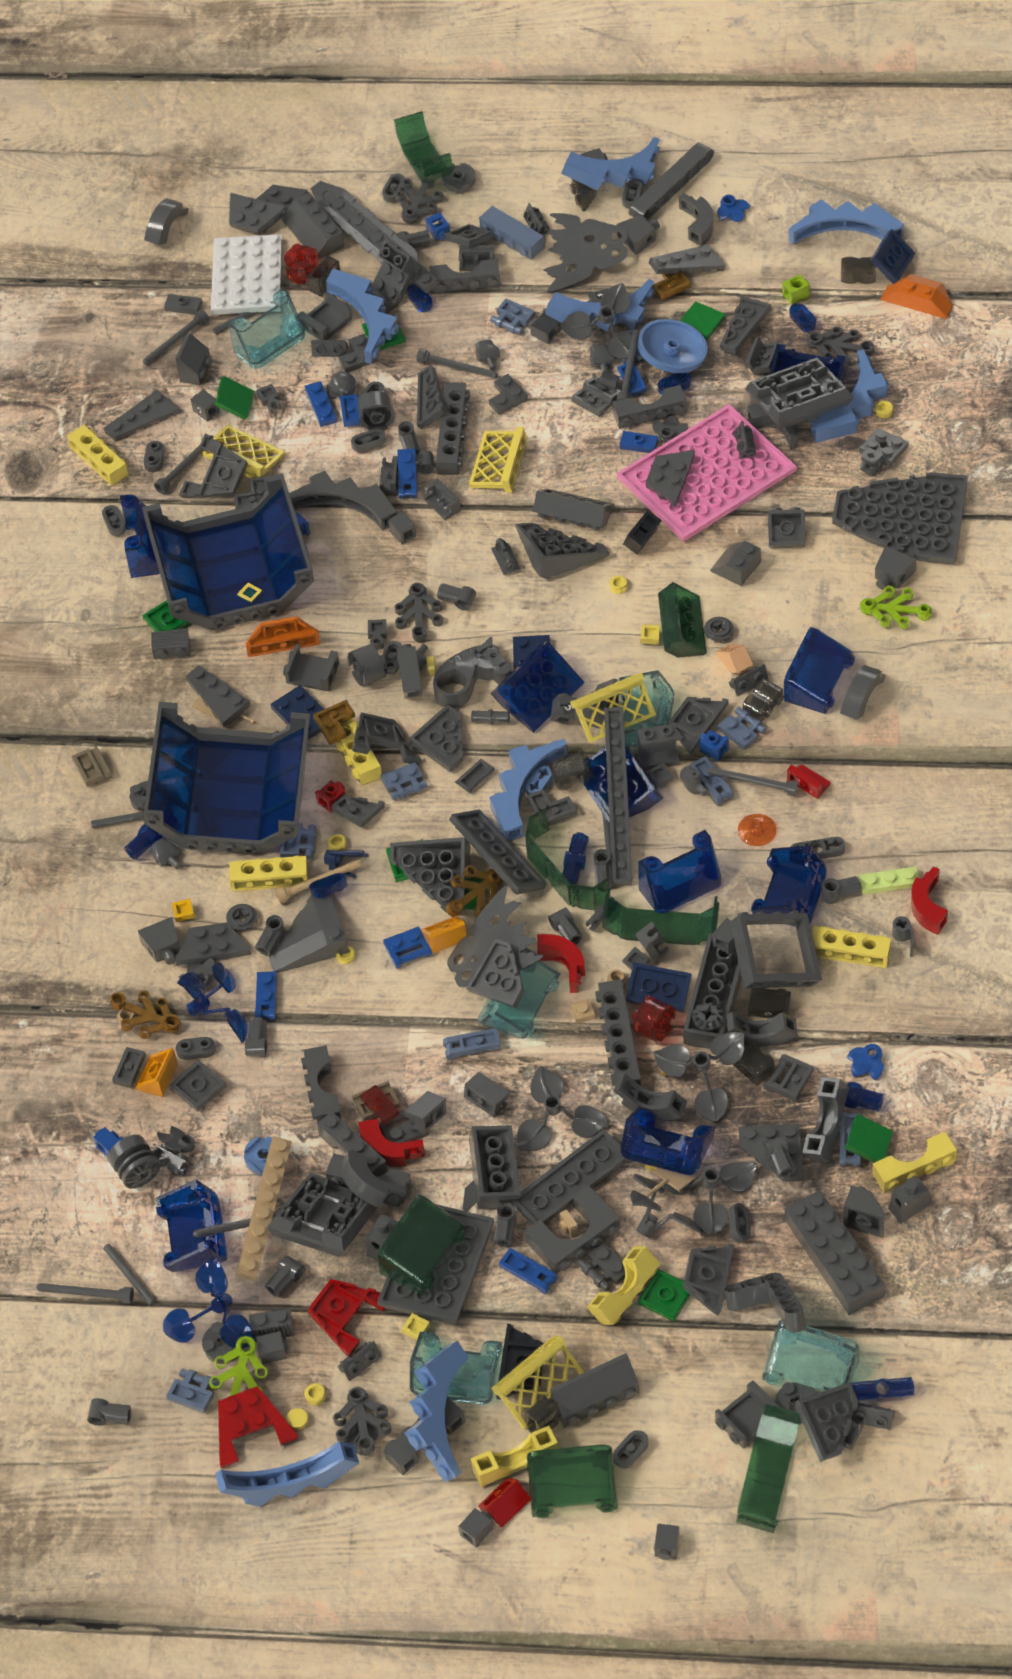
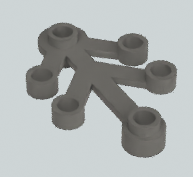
M426 173L422 176L421 187L417 194L414 193L411 187L412 181L405 178L402 180L401 186L405 191L398 190L395 199L399 201L403 209L401 217L404 222L411 224L417 220L418 216L436 213L437 205L434 202H441L443 193L435 191L433 195L423 197L427 189L434 186L435 177L433 174ZM406 193L412 202L410 207L405 200ZM427 204L426 208L417 209L418 206Z
M835 326L832 330L823 334L812 332L807 337L808 346L817 348L823 355V361L826 364L834 361V354L828 352L825 346L832 348L840 358V364L844 367H848L851 364V357L846 355L842 349L856 352L864 349L866 356H871L874 353V344L871 341H863L860 345L846 343L848 340L857 341L859 339V331L856 329H852L849 333L842 335V328Z
M422 583L412 584L409 588V595L395 605V613L402 615L395 620L396 628L404 629L407 626L406 622L415 615V627L412 629V637L416 642H423L427 638V631L423 627L422 614L431 619L434 626H441L443 624V617L434 612L442 610V602L428 595L427 589ZM422 600L431 605L432 611L422 604ZM414 601L415 605L406 612V606Z
M354 1387L347 1395V1404L333 1416L334 1424L339 1427L343 1426V1428L337 1430L336 1438L338 1442H347L349 1440V1433L358 1424L360 1439L357 1441L358 1451L364 1456H369L373 1453L375 1445L374 1440L368 1436L366 1422L378 1428L379 1434H390V1423L380 1420L388 1416V1409L386 1405L370 1400L363 1388ZM363 1406L375 1411L376 1417L365 1412ZM355 1408L356 1413L347 1422L346 1416Z

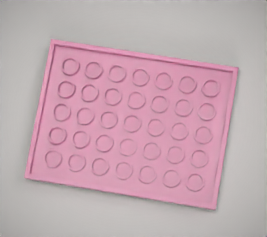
M728 404L617 473V478L684 542L796 472L797 466ZM741 421L744 422V426L752 428L753 442L756 448L755 456L749 457L744 455L742 459L739 458L737 442L734 437V431ZM695 450V457L676 507L672 506L671 501L665 497L662 499L656 492L646 488V480L656 456Z

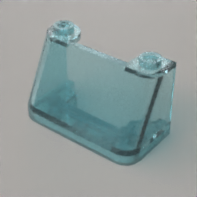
M283 288L273 295V302L276 306L253 322L245 318H238L229 324L233 352L251 368L256 369L264 366L305 337V329L289 293Z
M659 670L642 673L644 677L643 683L656 715L625 728V746L638 747L637 730L667 725L670 721L674 703V691ZM632 675L619 677V681L628 678ZM639 686L634 687L631 693L632 696L638 699L641 696ZM619 694L624 704L626 696ZM629 698L626 707L635 711L638 702ZM641 704L638 713L644 716L650 714L647 706ZM625 711L624 721L631 722L633 714Z
M540 960L519 969L525 993L516 1009L487 999L476 1021L484 1026L497 1028L498 1031L521 1039L530 1038L535 1030L533 1020L546 995L550 991L554 992L560 983L557 981L560 973Z
M780 1320L774 1334L762 1374V1380H765L768 1384L777 1385L782 1383L783 1379L821 1391L851 1383L859 1363V1345L853 1340L808 1326L800 1332H789L782 1320Z
M420 1331L410 1359V1390L415 1395L420 1394L425 1388L419 1382L414 1371L443 1349L440 1348V1339L433 1333ZM491 1340L484 1342L481 1347V1353L465 1351L469 1359L458 1369L447 1393V1396L452 1401L487 1404L492 1400L494 1392L491 1388L496 1384L502 1353V1342Z

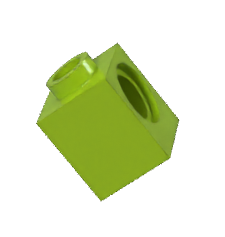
M800 274L782 282V294L791 305L809 297L810 284Z

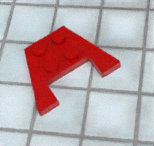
M330 1279L308 1308V1314L347 1357H350L358 1347L360 1340L343 1330L364 1302L382 1312L386 1308L378 1306L377 1301L381 1292H376V1289L356 1287V1284Z
M258 1386L218 1401L219 1461L221 1468L239 1462L232 1443L233 1440L267 1427H274L281 1446L299 1439L297 1433Z

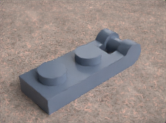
M706 756L690 764L692 769L700 772L702 785L708 790L716 805L721 804L726 798L734 797L732 789L722 777L707 773V768L714 766Z
M497 1028L450 1036L443 1039V1046L446 1048L445 1056L448 1060H453L458 1056L501 1049Z
M855 1113L842 1114L840 1166L852 1164L854 1167H860V1156L855 1153L854 1156H846V1152H853L845 1149L854 1117L857 1115Z

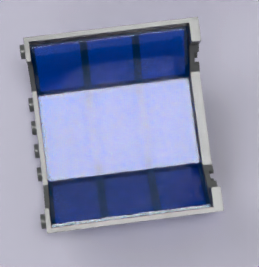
M283 473L265 477L267 490L263 493L264 497L260 501H255L250 506L184 522L178 520L174 522L169 520L167 516L162 515L160 503L142 507L172 617L209 630L258 620L283 613L314 582L313 570ZM247 583L262 590L252 602L237 595ZM248 587L242 594L251 598L257 591Z
M159 702L144 806V824L183 849L207 850L209 852L220 851L259 855L298 836L310 714L291 712L290 724L281 732L278 730L273 733L196 727L193 724L188 725L183 721V717L178 715V703Z

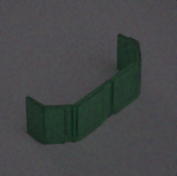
M423 111L394 119L395 131L402 152L422 183L451 175L454 169L451 154L447 153L440 156L431 143Z
M544 809L539 813L536 812L528 819L525 835L527 858L545 879L547 878L550 881L551 886L569 906H576L586 910H595L597 907H600L610 896L609 880L606 878L593 887L571 884L535 843L536 838L549 831L547 810Z
M608 888L605 896L602 928L613 935L619 936L620 939L639 941L635 934L650 922H653L665 939V943L700 945L701 942H706L709 933L713 934L718 927L720 902H718V896H715L714 907L702 913L626 908L611 898V889Z
M769 1404L765 1405L753 1443L737 1509L736 1523L774 1533L778 1524L776 1516L799 1425L802 1421L799 1413Z

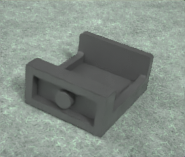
M325 292L324 301L309 314L301 311L297 317L300 328L319 340H328L352 320V312L349 304L340 301L335 295Z
M754 1380L747 1384V1391L722 1411L720 1409L715 1411L716 1425L721 1430H725L729 1434L731 1441L736 1445L739 1444L743 1449L782 1419V1409Z

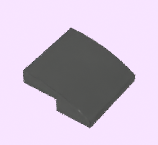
M593 376L583 383V389L572 395L571 401L599 417L612 406V402L616 401L617 395L621 390L599 383V378Z

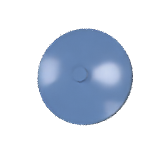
M660 319L646 324L640 331L637 343L640 354L649 364L671 373H687L696 370L704 363L708 350L706 340L698 330L689 324L672 319Z

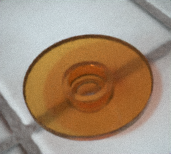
M751 814L740 821L738 835L748 845L763 846L771 842L775 837L776 825L766 815Z

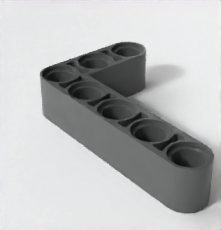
M781 1273L766 1274L730 1284L724 1288L727 1307L730 1311L742 1310L771 1302L789 1332H800L806 1328L803 1307Z

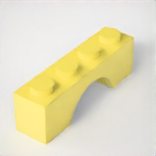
M942 1132L927 1139V1150L920 1159L912 1162H903L888 1156L873 1163L872 1174L884 1193L889 1190L893 1191L909 1178L914 1176L921 1177L925 1174L929 1175L943 1166L952 1165L957 1158V1149L947 1133Z
M634 1246L622 1261L625 1268V1280L622 1287L614 1294L611 1292H598L587 1306L588 1310L602 1325L616 1324L621 1319L625 1309L632 1305L635 1296L644 1289V1284L656 1273V1269L661 1263L646 1246Z
M546 1426L530 1433L523 1443L511 1450L500 1453L490 1450L471 1458L472 1470L480 1487H483L559 1455L558 1442L550 1426Z

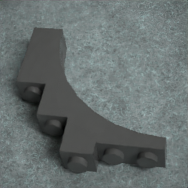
M326 471L309 477L310 484L289 493L294 510L313 505L342 506L366 515L382 531L389 528L388 520L397 515V511L377 484L360 491L351 477L334 484ZM282 497V508L285 513H288L284 497Z

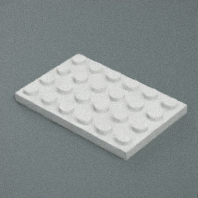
M282 234L214 238L211 315L280 311Z

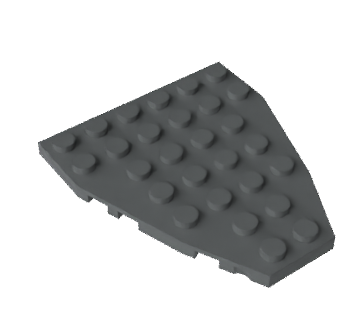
M930 472L926 473L924 477L916 478L915 475H910L909 479L899 480L898 477L869 482V486L860 488L858 485L851 489L837 491L832 524L865 541L884 548L888 546L919 561L956 564L968 476Z

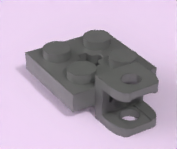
M877 428L859 448V453L862 454L861 459L864 460L860 465V470L869 475H874L882 468V464L890 467L908 448L909 442Z

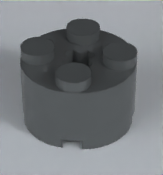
M373 391L361 394L357 408L362 427L368 428V431L373 429L384 431L388 429V426L391 423L393 424L395 420L392 399L386 391Z
M374 643L348 653L349 666L353 665L354 669L351 673L360 686L368 685L386 677L384 670L386 660L383 655H379Z

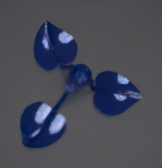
M215 963L212 966V973L220 984L207 995L205 990H203L204 983L196 973L188 972L184 974L177 984L182 986L194 999L187 1003L189 1014L196 1017L201 1013L205 1016L210 1013L225 1012L228 1024L241 1043H243L247 1036L248 1025L244 1016L237 1009L231 1010L227 1007L208 1010L211 1005L208 998L223 987L227 993L235 990L236 982L232 973L222 963Z
M215 1257L210 1258L196 1272L195 1281L203 1293L211 1292V1296L215 1297L211 1301V1306L192 1318H189V1314L185 1309L177 1308L167 1314L163 1322L165 1335L180 1343L190 1341L196 1331L192 1321L213 1310L218 1314L224 1312L222 1319L224 1326L220 1329L219 1333L221 1339L228 1346L236 1348V1342L243 1336H249L257 1342L251 1325L244 1316L232 1314L227 1318L230 1312L229 1308L233 1304L232 1297L225 1293L228 1287L227 1277L219 1261ZM248 1344L242 1345V1348L249 1347Z

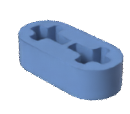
M541 766L534 772L526 784L527 795L548 788L553 780V773L550 767Z

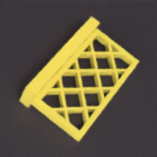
M230 425L224 427L213 437L218 442H224L223 446L227 449H238L239 452L234 453L248 463L243 475L249 478L264 476L285 456V451ZM228 432L235 434L234 436H225ZM239 440H247L249 442L239 443ZM228 441H236L237 444H228V445H227V442H228ZM260 446L263 449L254 450L253 447ZM241 448H251L249 451H241ZM203 451L204 457L213 459V453ZM270 453L277 454L276 456L268 457ZM265 454V457L262 458L255 457V455ZM245 456H253V459H249Z
M517 427L516 431H484L469 482L470 488H504L505 493L513 492L527 443L524 427ZM488 437H496V438H497V439H495L494 441H492V442H490V443L487 441V440H488ZM508 437H513L508 443L503 441ZM501 442L503 446L495 450L494 446ZM491 449L493 452L485 457L484 452ZM507 449L509 453L502 457L500 453ZM495 456H497V457L499 458L498 460H496V461L493 462V463H491V462L489 461L490 459H492V458L495 457ZM484 463L489 465L482 470L479 468ZM504 463L505 466L500 470L496 468V466ZM493 469L495 473L488 477L486 473ZM481 476L485 478L481 482H475ZM496 477H501L500 482H492Z
M642 672L570 701L572 708H575L589 743L605 737V733H603L605 721H603L602 725L593 721L597 712L604 715V711L598 709L601 701L610 703L608 708L613 707V705L623 707V713L627 711L633 714L631 722L624 721V729L656 715L643 683L644 677ZM637 686L641 690L639 699L631 695L633 688ZM617 694L626 696L623 706L615 702ZM629 698L638 702L635 711L626 707ZM641 704L647 706L650 714L644 716L638 713ZM589 708L594 710L591 719L584 717L582 709ZM592 724L600 727L598 736L592 737L590 732Z
M552 1336L491 1388L495 1395H499L522 1429L527 1428L552 1406L550 1390L552 1382L561 1381L563 1383L568 1381V1367L574 1368L579 1375L584 1373L564 1345L566 1342L561 1336ZM560 1350L565 1355L564 1364L555 1363L556 1354ZM544 1364L550 1365L549 1377L539 1376L540 1367ZM554 1366L564 1367L562 1379L553 1378ZM528 1377L534 1378L533 1391L524 1390V1381ZM539 1379L548 1380L547 1392L537 1391ZM512 1391H519L517 1404L511 1403L506 1397ZM523 1392L533 1393L531 1406L522 1405ZM537 1394L546 1395V1404L542 1407L536 1406ZM521 1407L531 1408L530 1417L525 1422L520 1416Z

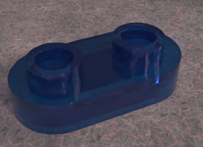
M416 284L411 285L407 289L408 299L419 312H429L433 308L432 298Z
M797 303L790 307L789 316L802 331L810 332L816 328V318L805 305Z
M676 373L658 381V392L662 395L663 389L681 385L682 390H686L691 386V376L688 373Z
M341 873L321 878L309 885L310 893L313 897L323 898L331 893L342 891L347 886V879Z

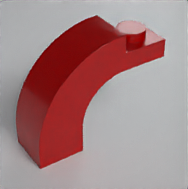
M933 866L929 872L923 875L922 879L915 878L911 891V909L915 919L922 927L938 935L948 921V910L936 905L929 898L930 893L939 881L940 869Z
M537 934L538 955H543L538 961H556L563 964L569 971L570 993H578V985H582L581 976H586L584 958L579 948L565 937L554 934Z
M378 1119L358 1122L361 1138L386 1160L387 1166L407 1167L406 1159L414 1160L425 1156L423 1139L403 1143L391 1142L381 1134Z

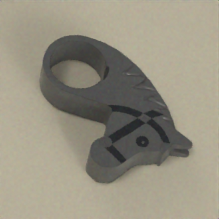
M489 637L482 645L471 647L455 654L439 667L433 679L434 697L438 704L444 707L448 704L453 708L466 704L472 695L477 679L494 680L499 685H507L512 681L511 664L500 656L499 647L493 645L492 637ZM452 682L461 683L464 686L460 691L453 693L444 692L440 689Z

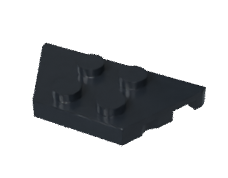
M507 1323L498 1382L544 1343L533 1339L531 1335L525 1332L522 1333L516 1330L512 1324ZM544 1365L540 1367L539 1376L541 1377L543 1375ZM528 1377L524 1381V1390L533 1389L534 1378ZM539 1379L538 1387L541 1386L542 1379ZM512 1391L506 1397L518 1394L519 1391ZM496 1395V1399L500 1400L499 1395Z

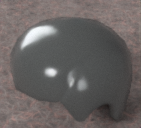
M342 371L334 374L330 382L332 390L343 396L352 395L357 386L355 378L350 373Z

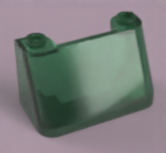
M418 1194L379 1250L378 1263L380 1274L423 1295L426 1289L431 1288L434 1282L432 1270L450 1243L456 1244L464 1239L466 1234L464 1225L430 1199Z
M590 1445L536 1450L527 1454L532 1517L547 1518L553 1512V1508L596 1504V1508L602 1512H611L618 1509L611 1446Z

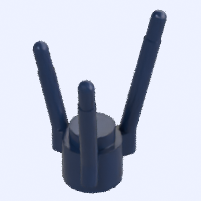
M326 850L324 864L329 865L330 870L338 868V864L341 865L343 857H367L368 853H365L363 850ZM344 873L347 876L356 878V875L353 873Z

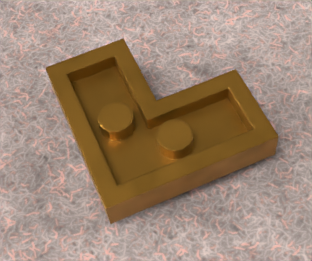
M679 270L678 273L661 274L665 280L655 283L653 286L656 295L660 300H663L691 288V282L682 270Z
M347 699L313 714L316 724L329 745L347 738L341 723L355 717V712Z

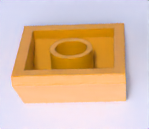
M457 916L421 929L432 953L456 945L467 936L465 923Z
M170 1048L149 1056L134 1087L136 1090L160 1097L164 1096L178 1066L174 1049Z

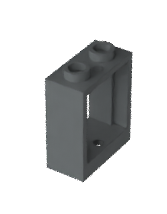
M411 644L401 645L397 649L404 698L422 696L416 646H411Z

